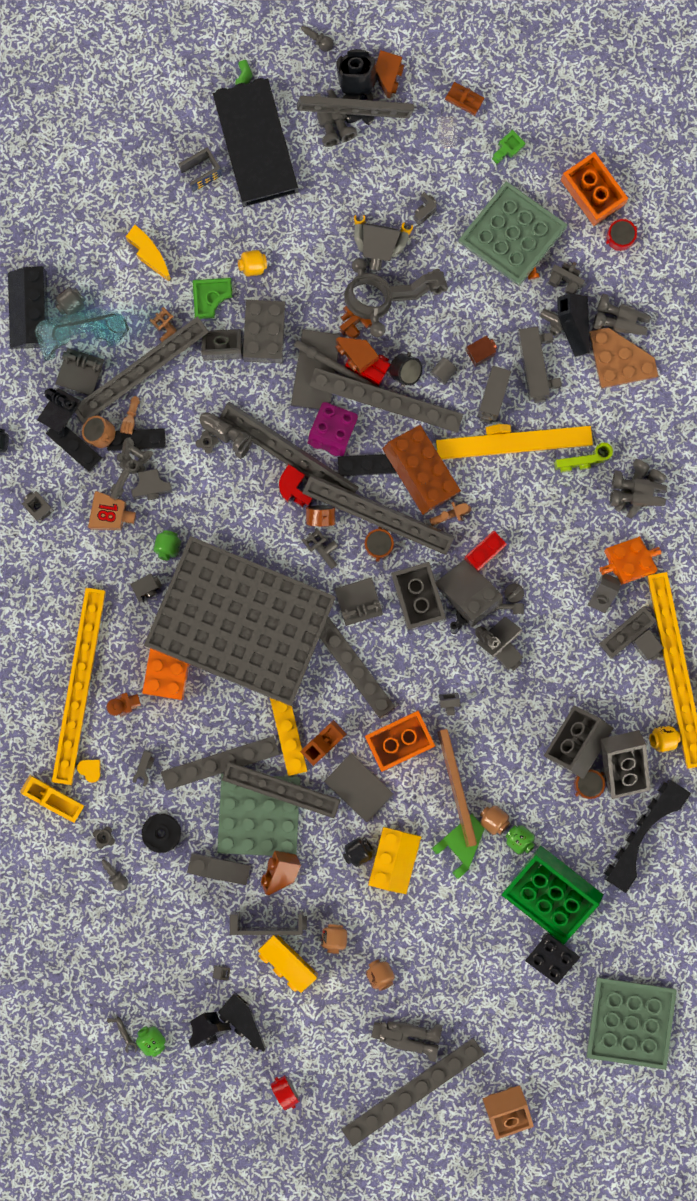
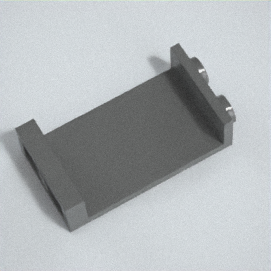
M299 911L298 927L240 928V912H231L230 935H302L303 930H307V916H303V911Z

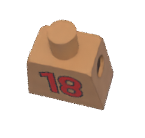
M95 491L88 528L90 530H122L123 522L135 523L136 512L126 511L127 503L120 499L114 500L109 495Z

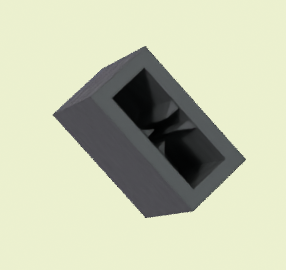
M492 366L477 415L478 418H481V422L487 424L496 422L510 378V370Z

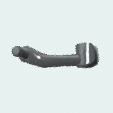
M501 604L494 610L511 609L514 615L524 614V604Z
M118 1016L117 1018H107L108 1023L117 1022L118 1029L127 1044L125 1051L128 1053L129 1045H133L136 1053L138 1046L130 1039L121 1018Z

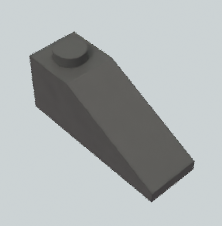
M193 852L191 853L187 873L247 885L251 866Z

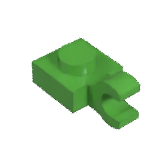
M512 130L499 141L500 149L493 154L492 160L498 164L506 155L512 158L526 143Z

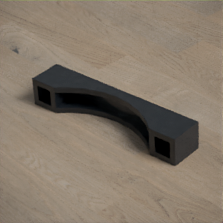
M672 780L661 783L657 790L660 793L656 799L652 798L647 805L649 810L645 815L642 814L636 822L638 827L634 832L630 831L625 839L627 844L624 848L620 847L614 856L616 858L614 864H609L603 873L606 875L604 877L606 881L624 893H627L637 877V853L645 834L662 817L681 810L691 794Z

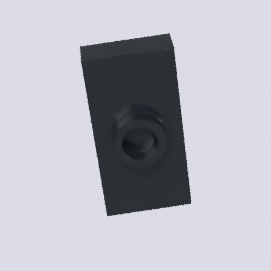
M217 1012L203 1013L190 1021L193 1032L192 1037L188 1041L191 1048L212 1045L218 1042L219 1037L231 1031L230 1024L221 1022Z

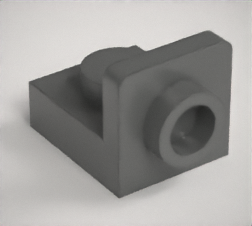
M425 192L421 194V200L425 206L421 205L414 215V221L419 226L437 210L436 200Z

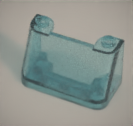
M102 308L42 320L35 329L44 361L54 359L56 357V349L67 344L71 340L72 335L93 331L96 340L103 339L107 342L108 347L117 345L129 331L127 321L123 315Z

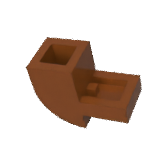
M333 720L300 752L314 766L347 734Z

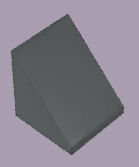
M214 965L212 978L229 980L230 968Z

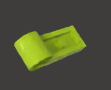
M604 442L594 449L593 455L557 459L554 462L555 470L560 469V472L563 473L572 471L574 467H579L580 470L590 469L591 465L608 461L613 454V448L610 444ZM598 449H605L608 453L607 457H601L598 454Z

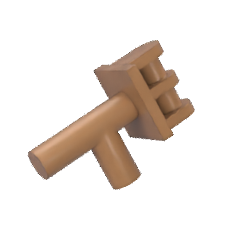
M164 307L161 308L162 311L159 314H155L156 317L149 320L158 331L163 327L167 330L159 339L161 342L178 331L169 322L174 316ZM165 315L169 317L166 320L163 319Z
M451 502L453 509L448 512L443 511L440 515L429 519L430 523L434 526L456 516L458 521H464L462 516L470 513L471 506L466 503L457 505L456 502Z

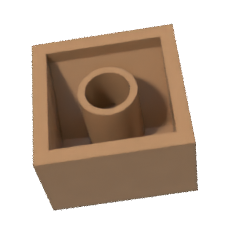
M520 1085L482 1098L496 1140L534 1127Z

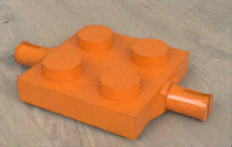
M640 536L605 549L604 552L608 558L609 565L600 567V572H602V575L613 572L618 577L621 585L656 573L658 569L652 557L661 555V550H659V547L648 550Z

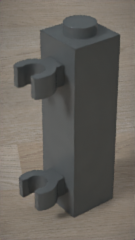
M538 326L519 329L517 334L529 401L534 400V403L545 402L546 398L550 396L549 389H557L562 386L561 378L547 379L541 344L553 343V332L540 335Z

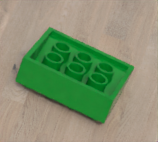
M541 845L501 894V896L563 944L568 941L600 905L604 895Z

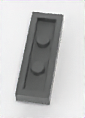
M643 606L603 639L599 645L612 659L652 626L656 619Z

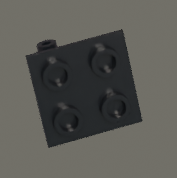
M49 388L45 390L44 394L50 401L37 421L60 434L73 413L77 410L81 400L59 388L57 390Z
M545 933L541 938V942L525 961L557 985L578 961L580 956L566 947L565 944H562L561 941L554 938L552 934Z

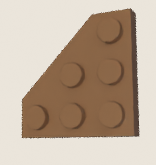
M610 328L589 332L601 389L658 378L656 362L653 356Z

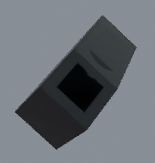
M569 293L557 297L558 318L574 356L579 357L589 354L588 296Z
M234 992L219 1009V1018L224 1023H231L235 1027L234 1031L240 1037H247L251 1041L249 1044L256 1051L261 1050L264 1052L266 1046L250 1004Z

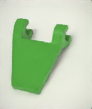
M472 813L470 814V819L477 842L475 846L466 847L460 823L431 848L437 855L448 846L459 858L462 865L452 872L457 879L469 870L485 829Z

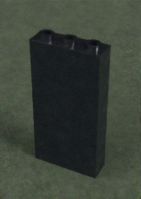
M258 78L252 83H239L233 88H220L212 93L243 207L299 193L269 79Z

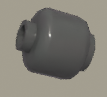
M67 288L57 295L56 301L58 304L56 308L62 315L66 313L69 317H72L84 308L83 302L85 299L76 288L74 290Z

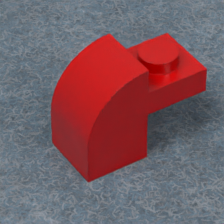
M289 464L279 480L281 496L287 503L293 497L297 505L304 507V505L310 506L313 499L298 489L305 479V475Z

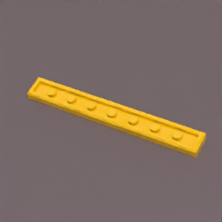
M591 426L436 440L437 452L442 460L593 445Z

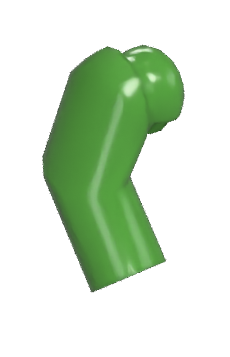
M242 60L238 63L241 74L235 81L236 85L239 83L248 84L253 77L247 60Z

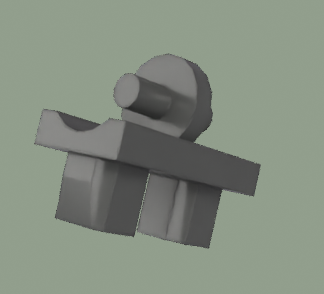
M573 262L571 266L564 263L562 268L554 264L550 272L551 276L548 284L557 288L561 280L568 283L564 292L566 294H575L578 289L581 290L585 280L579 277L581 271L575 268L576 262Z

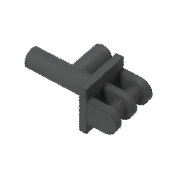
M316 528L314 533H309L306 539L303 538L301 540L310 552L316 549L328 566L333 569L337 566V563L329 553L335 550L338 545L333 540L324 547L322 543L326 541V538Z

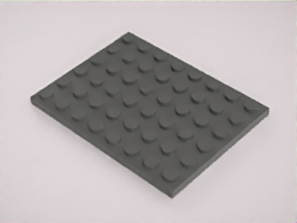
M190 536L144 646L288 706H292L336 596Z

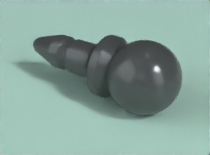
M301 26L302 31L307 36L316 40L314 44L318 45L322 51L328 52L333 48L334 43L329 36H324L323 33L318 35L311 28Z
M103 859V868L107 870L110 876L109 881L112 882L114 889L117 891L125 890L128 886L127 878L121 875L120 871L116 872L112 865Z

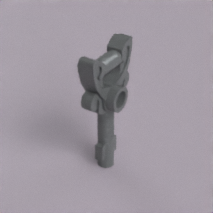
M130 437L124 440L122 453L117 454V460L120 462L119 465L123 471L116 484H113L110 489V498L117 500L118 496H122L124 492L123 486L129 474L143 472L145 470L143 464L153 455L152 451L143 452L135 447ZM131 453L139 458V460L136 461L135 459H132V457L129 454Z

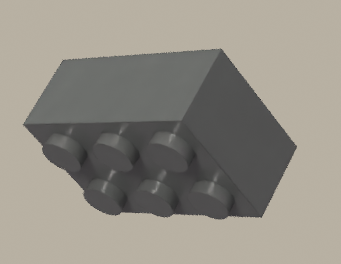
M246 300L243 344L244 362L283 364L285 301Z
M429 562L391 573L407 631L446 619Z
M574 705L545 752L544 757L559 767L584 779L602 749L601 739L609 737L614 728L601 718Z
M640 730L602 738L601 747L605 783L611 798L615 799L650 791L647 747Z

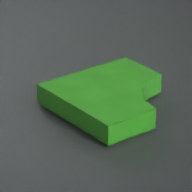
M231 278L193 280L195 318L197 316L199 319L215 318V311L219 304L226 299L232 298Z

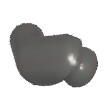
M543 309L540 317L550 322V333L553 332V336L559 335L563 328L558 315Z

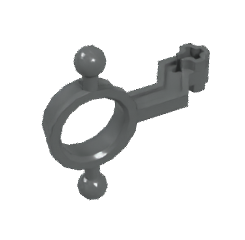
M357 258L352 262V269L358 276L348 284L344 292V301L348 309L356 316L371 320L370 333L374 337H382L385 333V326L379 322L378 318H382L388 313L392 304L391 301L418 300L428 291L433 292L434 295H440L442 292L447 291L448 286L444 273L440 269H433V271L422 275L411 285L389 286L388 282L376 274L365 273L367 263L364 259ZM363 284L372 285L382 292L385 303L376 307L367 306L356 299L353 289Z

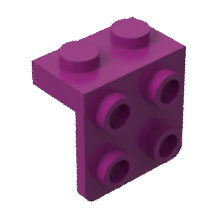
M323 402L310 430L307 444L315 449L328 451L334 456H344L349 439L358 420V415Z

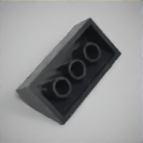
M44 266L22 267L8 272L10 349L49 348L47 271Z

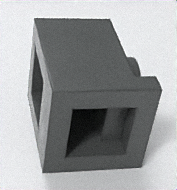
M37 491L34 493L30 492L23 499L22 505L39 523L54 511ZM36 503L41 504V508L38 510L34 508Z
M151 573L130 584L140 603L144 602L143 597L145 596L147 599L157 594L156 590L162 587L158 576L153 577Z

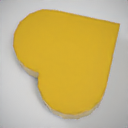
M508 424L485 427L486 435L511 433V425Z
M100 760L80 761L77 765V771L81 775H85V779L88 782H97L101 776Z

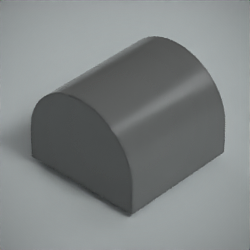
M442 357L430 371V374L445 385L455 374L457 368L448 359Z

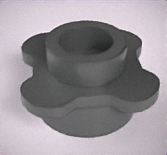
M203 431L201 438L195 444L198 448L205 450V453L210 454L214 446L219 443L217 437L211 436L207 431Z
M107 826L103 830H95L93 832L97 848L102 849L106 845L112 846L115 843L110 827Z

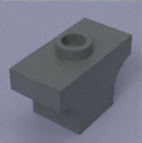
M158 469L138 472L139 483L136 488L131 490L134 500L146 497L148 500H155L159 498V495L173 493L170 482H164L160 479Z
M609 574L602 575L588 606L606 613L621 587L619 579Z

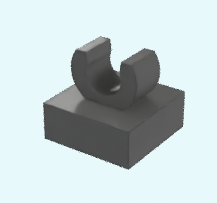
M458 693L439 694L440 708H446L447 716L455 715L454 707H460Z

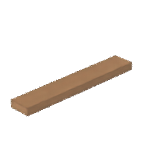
M447 729L440 730L437 733L466 847L475 846L477 842Z

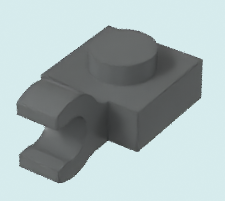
M143 751L137 773L133 777L134 783L137 782L138 777H143V786L148 784L149 779L146 772L148 768H152L155 760L152 757V752Z

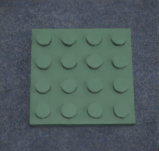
M506 181L458 241L465 248L520 286L566 230L567 224Z
M221 774L217 853L273 856L274 851L297 855L299 806L222 781L224 774ZM273 776L300 786V777Z
M597 977L586 1058L666 1070L677 989Z

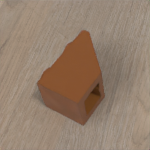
M380 50L375 65L377 80L386 97L391 99L392 93L396 94L399 82H396L398 75L402 76L405 65L402 64L401 56Z
M338 337L336 339L337 346L335 348L341 356L345 354L349 359L347 363L353 371L357 370L360 374L378 360L379 355L367 340Z
M274 851L272 858L268 861L267 871L261 878V886L266 895H271L295 882L301 867L297 855Z

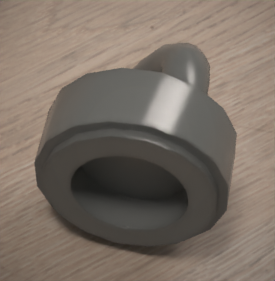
M513 583L506 587L504 595L507 601L518 603L524 596V590L519 584Z

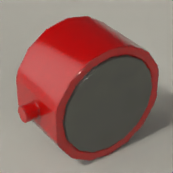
M627 219L616 220L609 227L606 235L607 241L605 242L616 251L627 250L637 238L638 228Z
M286 1075L281 1078L276 1077L275 1081L270 1085L279 1104L285 1111L291 1107L292 1109L296 1108L295 1105L300 1102V1099L292 1083Z

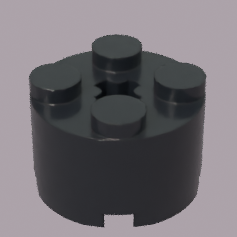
M361 49L347 51V55L343 57L341 55L337 60L336 67L342 92L344 94L365 95L371 93L372 88L377 82L374 57H371L369 52Z

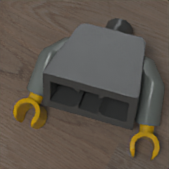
M357 215L354 216V240L358 250L363 253L364 257L371 258L369 269L380 271L382 260L390 261L391 258L397 257L405 248L413 225H411L409 230H406L404 222L401 229L366 223L364 215L362 221H357Z

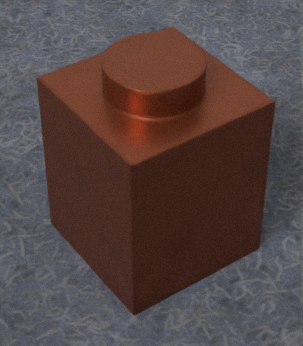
M486 335L468 345L465 351L476 367L494 357L497 346L493 339L489 340Z

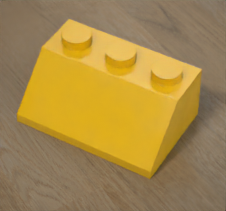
M383 826L368 885L406 894L421 836Z
M271 935L258 949L260 953L258 955L259 958L266 964L270 962L275 967L273 971L280 978L284 976L289 981L287 985L294 992L298 990L302 993L317 979L318 973L279 935Z

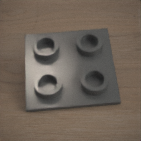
M67 348V351L63 352L62 355L64 360L55 385L87 395L92 394L95 390L104 359Z
M372 577L335 588L345 626L383 615Z
M504 617L489 631L483 626L477 627L475 635L479 640L476 643L494 657L507 644L516 639L523 630L507 617Z

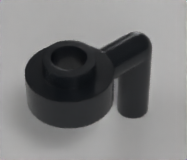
M456 611L457 621L450 624V632L452 634H457L463 625H469L458 611Z

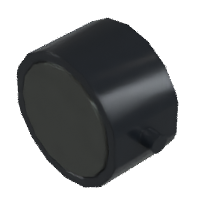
M407 352V354L401 353L394 357L390 364L389 372L395 381L401 383V387H405V385L415 384L420 379L423 367L419 359L411 356V352Z

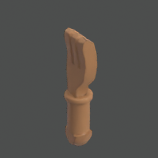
M137 396L132 397L130 400V407L127 411L128 416L123 419L120 433L131 435L133 433L134 417L140 403Z

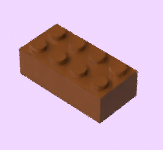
M421 425L392 439L382 448L422 515L454 498L461 491Z

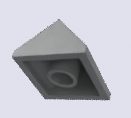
M241 329L212 330L203 336L201 348L203 361L242 359Z

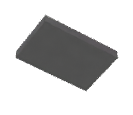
M352 753L324 781L365 822H368L394 794Z

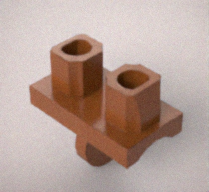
M456 82L453 83L445 97V100L474 116L485 99L471 91L470 88H465Z
M347 306L343 308L345 314L340 318L343 322L347 320L339 326L340 332L343 335L346 334L349 338L353 339L357 338L360 335V331L355 325L359 322L366 329L371 327L370 319H363L354 315Z
M127 693L120 694L107 703L106 710L112 716H126L132 712V709L141 706L138 694L128 696Z

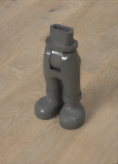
M385 1021L383 1023L374 1022L371 1038L380 1039L379 1042H384L396 1049L417 1052L419 1054L423 1052L431 1062H436L439 1045L425 1044L421 1041L411 1040L408 1037L427 1039L439 1043L443 1025L436 1024L433 1029L427 1030L425 1027L404 1022H387V1024Z

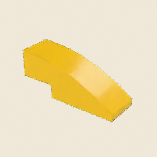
M134 225L125 237L130 244L139 250L136 253L138 259L169 281L171 277L161 253L153 241L139 227Z
M31 774L20 790L22 795L75 823L84 807L83 804Z

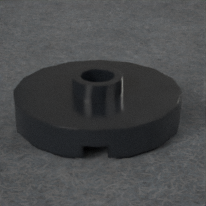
M165 813L149 817L141 830L145 846L156 853H166L174 849L181 838V827L178 821L173 816ZM160 829L165 831L164 837L158 835Z

